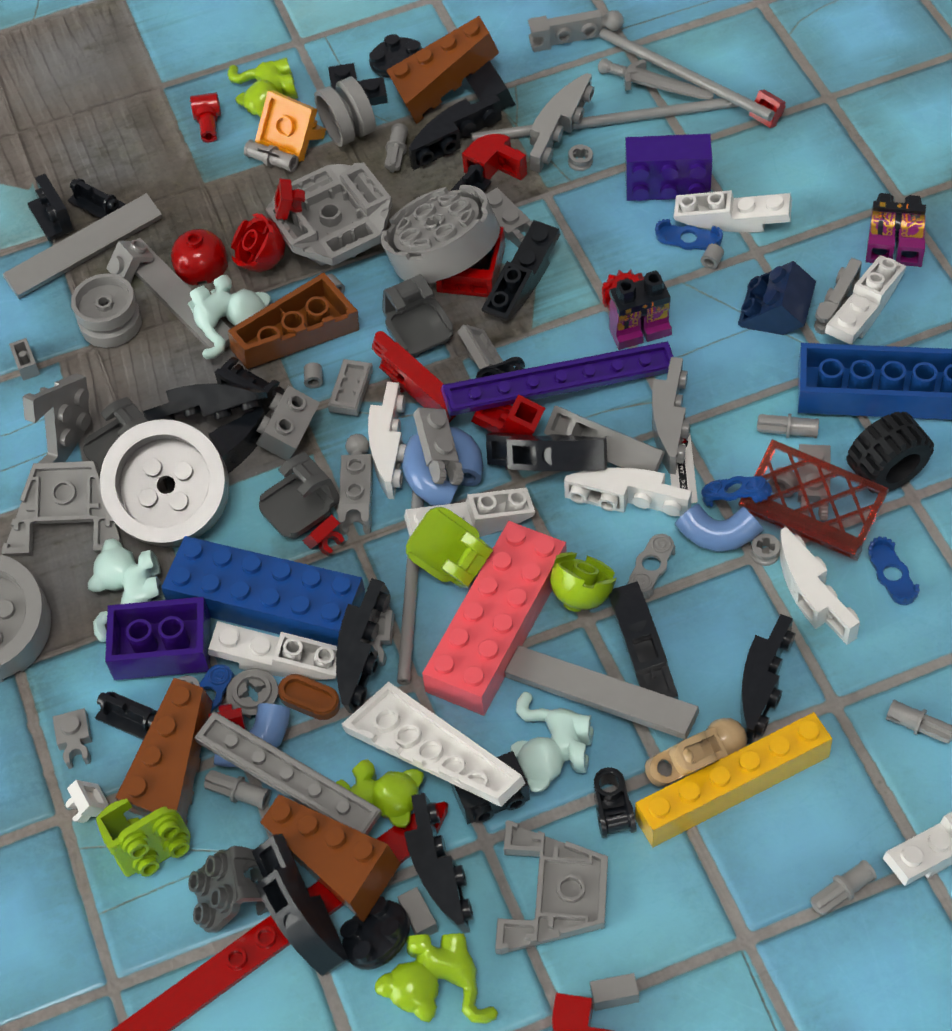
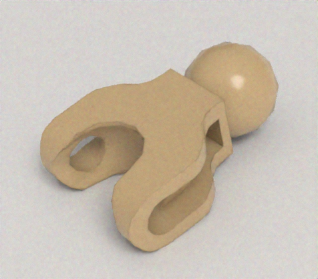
M716 719L705 731L691 736L649 758L645 763V772L649 781L657 787L665 786L746 747L748 739L745 729L734 719ZM666 760L670 763L672 767L671 775L666 777L658 772L657 765L659 761Z

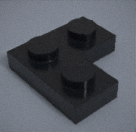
M354 63L328 67L331 87L333 89L336 88L337 82L350 76L357 80ZM383 77L357 81L364 90L371 106L388 103Z

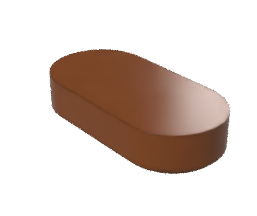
M291 674L283 678L278 685V694L285 706L315 719H330L340 709V700L336 690L305 676Z

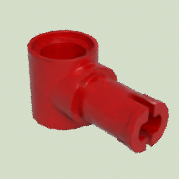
M217 92L190 96L193 118L200 124L202 141L207 143L214 142L217 139L215 122L217 117L221 116Z

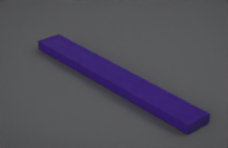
M666 341L444 384L441 387V392L449 416L513 404L518 394L529 400H535L666 374L669 370L671 357L674 356L669 342Z

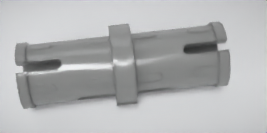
M249 140L244 147V155L246 157L260 160L266 166H277L289 172H294L298 166L299 159L296 155L280 151L277 146H266Z

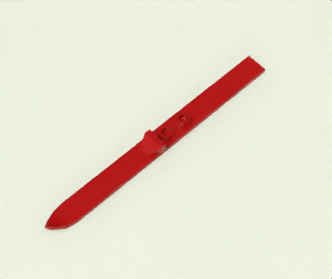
M444 801L436 803L440 815V823L435 824L437 833L448 811V803ZM411 814V821L406 828L393 826L377 838V840L389 845L400 863L411 857L404 832L417 829L415 814ZM318 881L307 888L310 897L321 895L329 916L344 906ZM270 915L111 1031H172L289 946L290 942Z

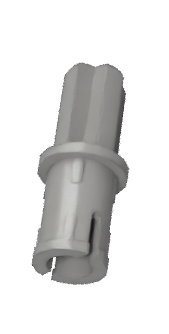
M401 123L392 126L390 140L385 146L387 154L384 166L391 173L400 170L403 155L407 151L405 143L408 128Z
M766 414L758 416L757 431L785 434L786 438H789L790 435L818 437V418L792 417V414H788V417Z
M895 699L891 703L886 720L913 730L915 735L920 732L944 743L952 741V725L926 715L927 710L925 709L920 711Z
M210 770L204 779L205 789L230 797V801L234 803L239 800L264 810L271 797L270 789L248 783L241 776L234 778Z
M862 860L842 876H834L831 884L811 897L810 902L813 909L820 915H825L843 901H851L854 899V893L877 878L875 870L867 861Z

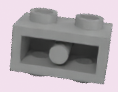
M289 385L282 395L277 392L269 405V408L273 410L270 418L265 415L256 430L261 433L256 444L287 461L297 449L320 402Z

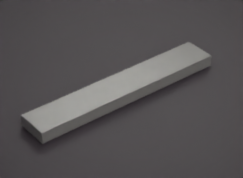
M146 193L3 273V277L17 298L20 299L111 248L118 241H123L162 219V214Z
M138 238L137 240L147 246L154 259L153 262H140L135 275L207 349L214 347V343L206 337L203 330L198 328L194 321L193 313L188 305V302L192 300L190 295L192 289L141 238ZM220 319L214 329L225 339L226 349L230 346L228 336L230 328Z
M518 646L505 670L506 678L684 740L687 739L699 714V707L522 646Z
M215 711L194 737L198 744L295 802L366 835L369 834L382 815V811L378 807Z

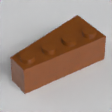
M480 16L386 71L417 124L424 118L423 113L430 107L435 109L442 103L441 98L451 89L455 92L462 86V81L466 76L474 74L485 63L498 55L499 51Z
M323 272L229 329L230 348L246 369H250L358 331V310Z
M173 678L115 797L118 801L123 799L129 800L132 806L128 810L129 812L145 817L153 811L166 806L168 809H174L179 812L187 827L188 808L192 804L194 795L192 789L201 761L199 756L202 745L198 744L194 737L208 720V714L211 713L213 704L204 688Z

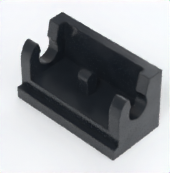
M490 60L474 74H469L465 77L479 100L495 94L500 99L501 111L515 105L509 90Z
M231 357L220 369L218 368L214 372L217 383L238 384L266 392L268 398L258 401L259 407L263 408L266 415L270 411L269 405L276 393L278 392L282 395L284 392L282 387H278L280 382L275 379L270 383L244 369L242 365L237 364L239 359Z

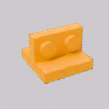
M270 90L266 95L255 142L266 146H277L280 151L296 155L300 162L304 161L309 140L324 139L326 128L317 125L318 121L315 120L318 109L277 91Z

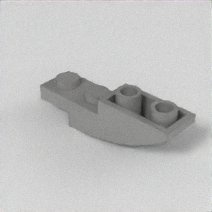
M586 73L563 87L544 106L530 128V144L534 145L530 153V170L540 173L544 164L550 163L553 155L552 147L555 142L561 140L563 131L571 133L575 124H580L584 115L583 107L586 102L589 103L595 90V87L591 86L592 74Z
M671 357L667 379H654L652 427L656 447L665 451L662 462L669 474L676 475L677 464H683L686 445H681L682 438L688 439L690 431V421L685 420L686 408L682 407L683 395L679 394L680 388H686L688 371H683V358Z
M556 405L544 430L546 435L560 434L607 438V462L621 468H636L657 472L665 454V451Z

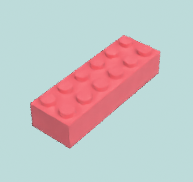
M507 522L493 547V552L482 566L422 672L426 693L480 715H485L506 677L505 670L518 646L523 645L552 592L550 578L553 564L557 555L567 552L566 542L514 522Z

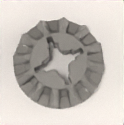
M248 669L240 672L230 681L226 690L228 704L232 703L233 709L241 708L243 715H246L249 719L252 715H256L258 704H275L276 698L279 697L275 678L270 673L261 669ZM249 685L255 692H258V701L256 702L251 697H248Z

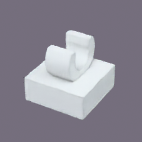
M75 780L67 788L71 798L67 800L66 808L78 809V813L72 818L74 822L85 823L91 816L97 817L109 805L100 786L96 783Z

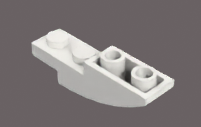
M732 190L676 195L674 220L709 230L715 225L716 228L719 227L725 232H764L765 224L791 221L792 198L790 193L734 198Z
M880 255L857 281L853 294L827 323L825 333L851 345L858 337L863 338L896 289L906 270V266L892 258Z
M387 382L382 406L370 405L368 417V435L373 465L381 488L388 499H394L396 488H401L403 470L400 467L401 462L403 463L406 448L400 432L401 421L398 419L399 413H404L406 399L405 395H401L398 382Z
M607 468L605 470L573 473L566 475L564 479L565 498L571 499L576 503L599 506L607 511L615 510L624 513L627 504L630 503L638 508L661 511L669 516H682L691 508L692 491L665 484V473L636 468Z
M526 487L467 494L466 502L405 509L404 518L409 536H411L430 509L444 507L475 527L479 532V537L503 530L508 521L518 524L533 517L535 510Z
M787 527L781 529L779 541L780 563L783 576L795 603L815 629L827 623L841 640L848 645L857 639L860 621L857 614L850 607L846 608L831 586L825 585L827 568L822 559L818 556H813L806 548L800 536L793 535Z
M217 621L208 648V655L238 662L239 669L242 670L261 669L273 676L279 677L299 674L312 680L335 679L337 675V646L281 632L280 636L276 637Z
M952 812L944 815L939 824L886 851L883 857L884 861L904 886L923 876L928 879L952 865Z

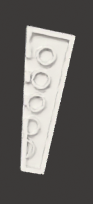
M387 682L341 724L348 735L500 807L525 785L521 774L390 682Z

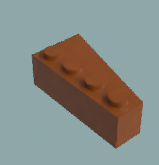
M280 794L260 821L270 836L283 834L294 860L303 866L320 884H323L362 922L365 921L401 864L388 844Z

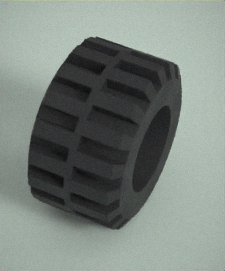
M894 412L868 426L849 448L846 460L847 464L871 493H888L909 482L924 468L933 454L934 443L907 412Z

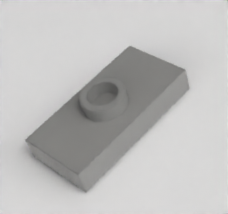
M462 325L457 331L470 352L469 357L477 364L479 369L503 362L483 329Z
M343 359L328 403L329 412L358 416L373 371L372 363Z

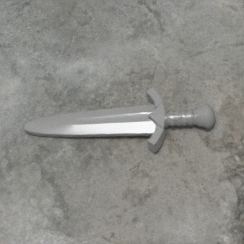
M603 58L598 64V70L601 74L611 73L624 77L625 90H631V82L699 99L712 100L714 96L713 93L703 88L646 70V61L644 59L632 63L628 67L612 63L607 58Z

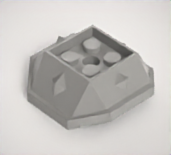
M364 162L353 163V165L332 164L291 182L292 190L301 189L305 191V202H302V212L290 211L287 220L276 219L274 197L265 209L267 217L275 222L282 234L283 240L293 253L307 257L321 266L325 264L334 266L349 258H355L357 254L381 243L382 231L386 230L392 199Z

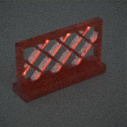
M772 439L754 476H762L765 480L773 478L778 493L768 496L767 500L759 501L758 503H755L751 497L741 498L738 505L740 508L744 506L753 516L781 528L787 527L794 534L858 561L863 550L862 546L889 489ZM777 449L788 454L791 465L774 471L771 459ZM793 457H796L802 461L795 463ZM807 464L817 466L820 477L802 483L797 468ZM767 467H769L770 473L765 474ZM822 469L831 473L824 475ZM794 470L799 485L781 491L776 476ZM837 476L845 478L850 489L832 496L826 480ZM851 481L859 484V486L853 488ZM823 482L828 497L810 504L805 488ZM867 488L879 493L874 504L864 508L860 507L855 494ZM801 490L807 505L795 510L787 507L784 496ZM852 494L858 510L839 516L834 501ZM780 498L782 504H779L773 500ZM831 503L836 518L826 522L816 520L813 509ZM809 510L811 517L803 514V512ZM870 511L867 519L865 520L863 513ZM860 515L863 528L859 536L856 537L846 533L842 521ZM838 523L841 530L831 525Z

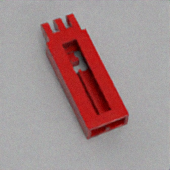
M383 331L376 332L372 343V350L382 359L379 368L392 380L398 382L399 386L424 408L445 409L448 422L450 423L457 415L449 416L441 392V387L444 384L398 342H394Z

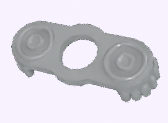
M666 534L654 535L649 540L644 551L636 558V566L627 584L638 581L645 600L646 598L649 599L650 595H654L653 589L658 578L665 573L667 561L671 554L675 555V545L670 536ZM648 557H654L660 561L661 565L658 569L650 571L643 567L642 562Z

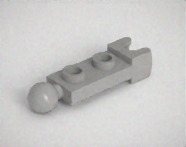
M600 10L549 19L546 16L530 18L528 20L531 34H529L530 45L534 52L549 50L552 45L597 38L602 28L610 31L619 30L623 26L624 18L616 10L607 12L604 17L601 16Z
M354 434L347 439L345 445L350 455H341L340 498L338 504V522L340 524L338 526L342 535L348 534L349 526L354 522H359L363 525L365 534L371 532L373 460L371 454H366L369 449L367 438L362 434Z

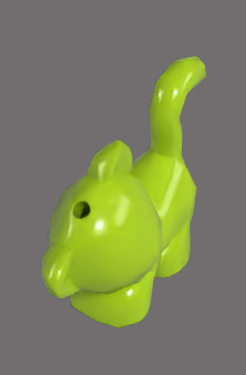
M287 57L276 61L262 62L256 68L246 70L241 74H238V67L236 65L229 66L227 75L232 83L242 84L252 79L257 80L246 92L239 94L235 98L237 104L244 106L253 115L261 117L266 95L270 90L277 91L293 99L298 98Z
M365 759L352 769L356 778V783L352 787L343 779L335 782L381 809V816L388 818L392 825L398 828H406L411 821V811L414 809L411 796L419 794L418 789L422 784L424 774L418 769H409L404 772L388 771L376 780L377 776L374 765L368 759Z
M461 933L442 935L440 947L432 945L430 935L419 934L409 936L406 940L407 953L411 957L416 958V960L398 964L390 973H385L378 978L375 983V992L377 994L390 998L393 1004L406 1012L414 1013L421 1021L430 1022L435 1016L437 1010L435 999L438 996L439 979L446 980L463 988L461 1012L472 1023L487 1024L496 1020L498 1015L497 1009L492 1006L484 1009H477L475 1006L478 995L476 984L477 969L468 952L466 937Z

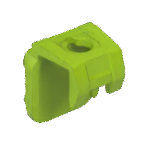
M444 507L430 509L406 544L407 557L413 563L439 581H451L460 588L469 587L493 552L491 546L479 538V532L475 527Z
M123 799L111 803L96 817L102 839L110 853L114 855L118 866L126 877L135 873L145 877L150 876L159 869V863L169 857H182L189 851L191 836L179 812L174 809H168L166 806L153 811L142 819L136 817L127 820L124 813L131 809L132 806L128 799Z

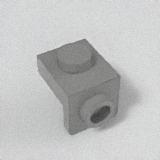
M139 240L118 241L106 269L111 274L120 275L131 283L139 263L153 262L154 256L147 249V246Z

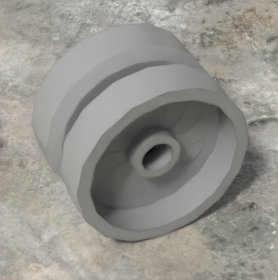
M352 76L337 82L335 89L328 86L315 92V105L324 128H326L329 137L338 147L354 141L355 134L363 137L375 131L376 121L371 104L361 85Z
M110 273L94 275L79 284L71 296V307L77 319L79 329L84 339L93 346L103 348L120 346L129 342L138 333L142 325V314L136 302L134 290L129 281L120 275Z

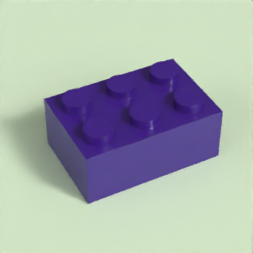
M711 134L625 137L627 201L676 199V195L711 192Z
M204 597L108 605L105 662L113 680L207 672L210 669L208 648L210 645L211 616Z

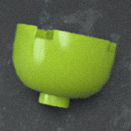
M560 553L556 556L553 564L550 584L552 591L563 603V606L568 610L580 612L581 610H590L602 605L609 598L608 595L612 592L616 582V578H613L615 574L613 569L590 556H587L586 560L583 561L575 559L577 553Z

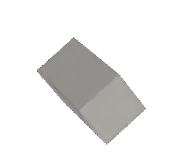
M27 338L10 343L12 354L23 381L40 375Z
M417 887L397 897L399 904L409 915L410 926L415 935H432L438 932L436 921Z
M634 973L590 981V991L595 1011L639 1002V991Z

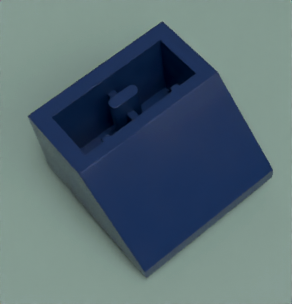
M794 261L783 266H777L772 271L754 277L747 286L748 290L741 307L738 325L742 328L779 335L787 334L805 326L816 281Z

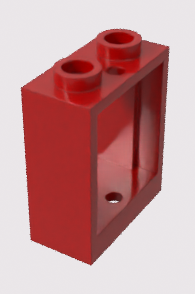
M500 227L497 242L491 249L493 250L489 270L468 268L454 276L436 281L437 292L488 297L498 279L505 250L504 227Z

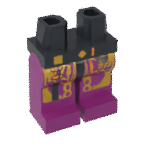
M880 193L877 201H873L865 262L874 263L880 256L875 254L872 248L887 249L888 252L882 256L893 259L895 238H897L896 262L905 266L922 267L925 252L926 205H922L920 196L909 195L905 197L904 203L893 202L894 196L891 194ZM913 251L917 252V255L908 258L903 256L901 252Z
M658 271L646 273L644 280L633 282V280L628 278L617 282L616 288L609 289L611 297L609 330L618 350L644 343V337L649 342L672 335V327L669 323L670 294Z

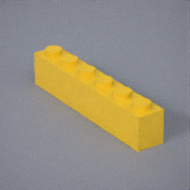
M813 712L635 802V820L653 848L828 758L833 738Z

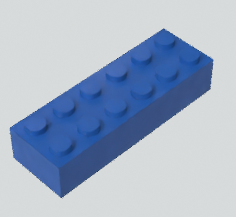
M801 343L798 364V413L884 417L894 412H907L913 418L952 420V349Z
M184 536L161 586L165 600L204 597L211 618L279 635L281 632L334 646L338 644L341 623L347 605L351 604L360 607L365 596L362 577Z

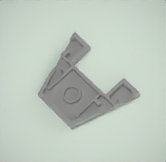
M75 373L56 381L54 387L49 389L42 387L40 392L35 395L28 393L23 396L25 420L36 423L41 417L44 416L48 452L38 463L66 462L89 427L91 416L89 414V391L87 390L86 376Z
M94 461L33 463L20 498L22 502L16 518L12 520V529L7 542L3 544L1 554L8 557L32 556L33 526L35 524L94 522L93 551L95 553H101L104 541L113 538L122 544L117 525L107 513L101 498L100 473L97 464Z
M506 820L504 855L539 857L536 912L534 920L498 918L495 944L496 954H505L605 928L608 856L568 841L566 843L546 837L543 832L538 831L536 833L519 827V823Z

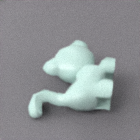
M221 275L213 281L215 289L210 292L204 285L190 292L192 300L188 302V305L193 313L194 321L197 327L203 330L206 337L214 343V347L204 349L203 357L205 359H215L225 352L226 341L214 329L220 318L227 317L228 321L236 326L267 307L271 297L267 293L253 292L244 288L231 294L232 280L228 275Z
M113 538L104 541L102 551L94 562L93 576L88 581V590L101 592L103 590L118 591L124 589L121 604L165 600L161 590L162 582L157 577L161 573L160 565L153 551L141 552L138 557V564H136L132 552L123 548L119 541ZM107 611L100 612L93 621L94 635L99 642H106L107 630L105 624L107 623Z
M523 692L516 701V713L525 722H546L551 733V738L536 737L529 741L522 740L511 745V751L514 752L526 780H528L531 792H542L547 789L550 782L560 775L565 761H571V768L575 772L586 773L589 764V756L585 754L586 745L592 744L594 729L590 726L591 715L578 714L564 708L530 710L529 704L533 697L530 693Z

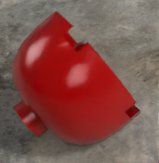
M255 213L252 215L255 218L250 221L245 219L234 234L231 248L235 250V257L232 256V260L236 265L246 270L265 272L272 269L283 258L286 242L271 218Z
M205 229L186 231L173 244L171 262L174 271L187 284L198 285V282L207 280V284L212 283L216 278L223 275L228 268V255L222 240L211 231Z

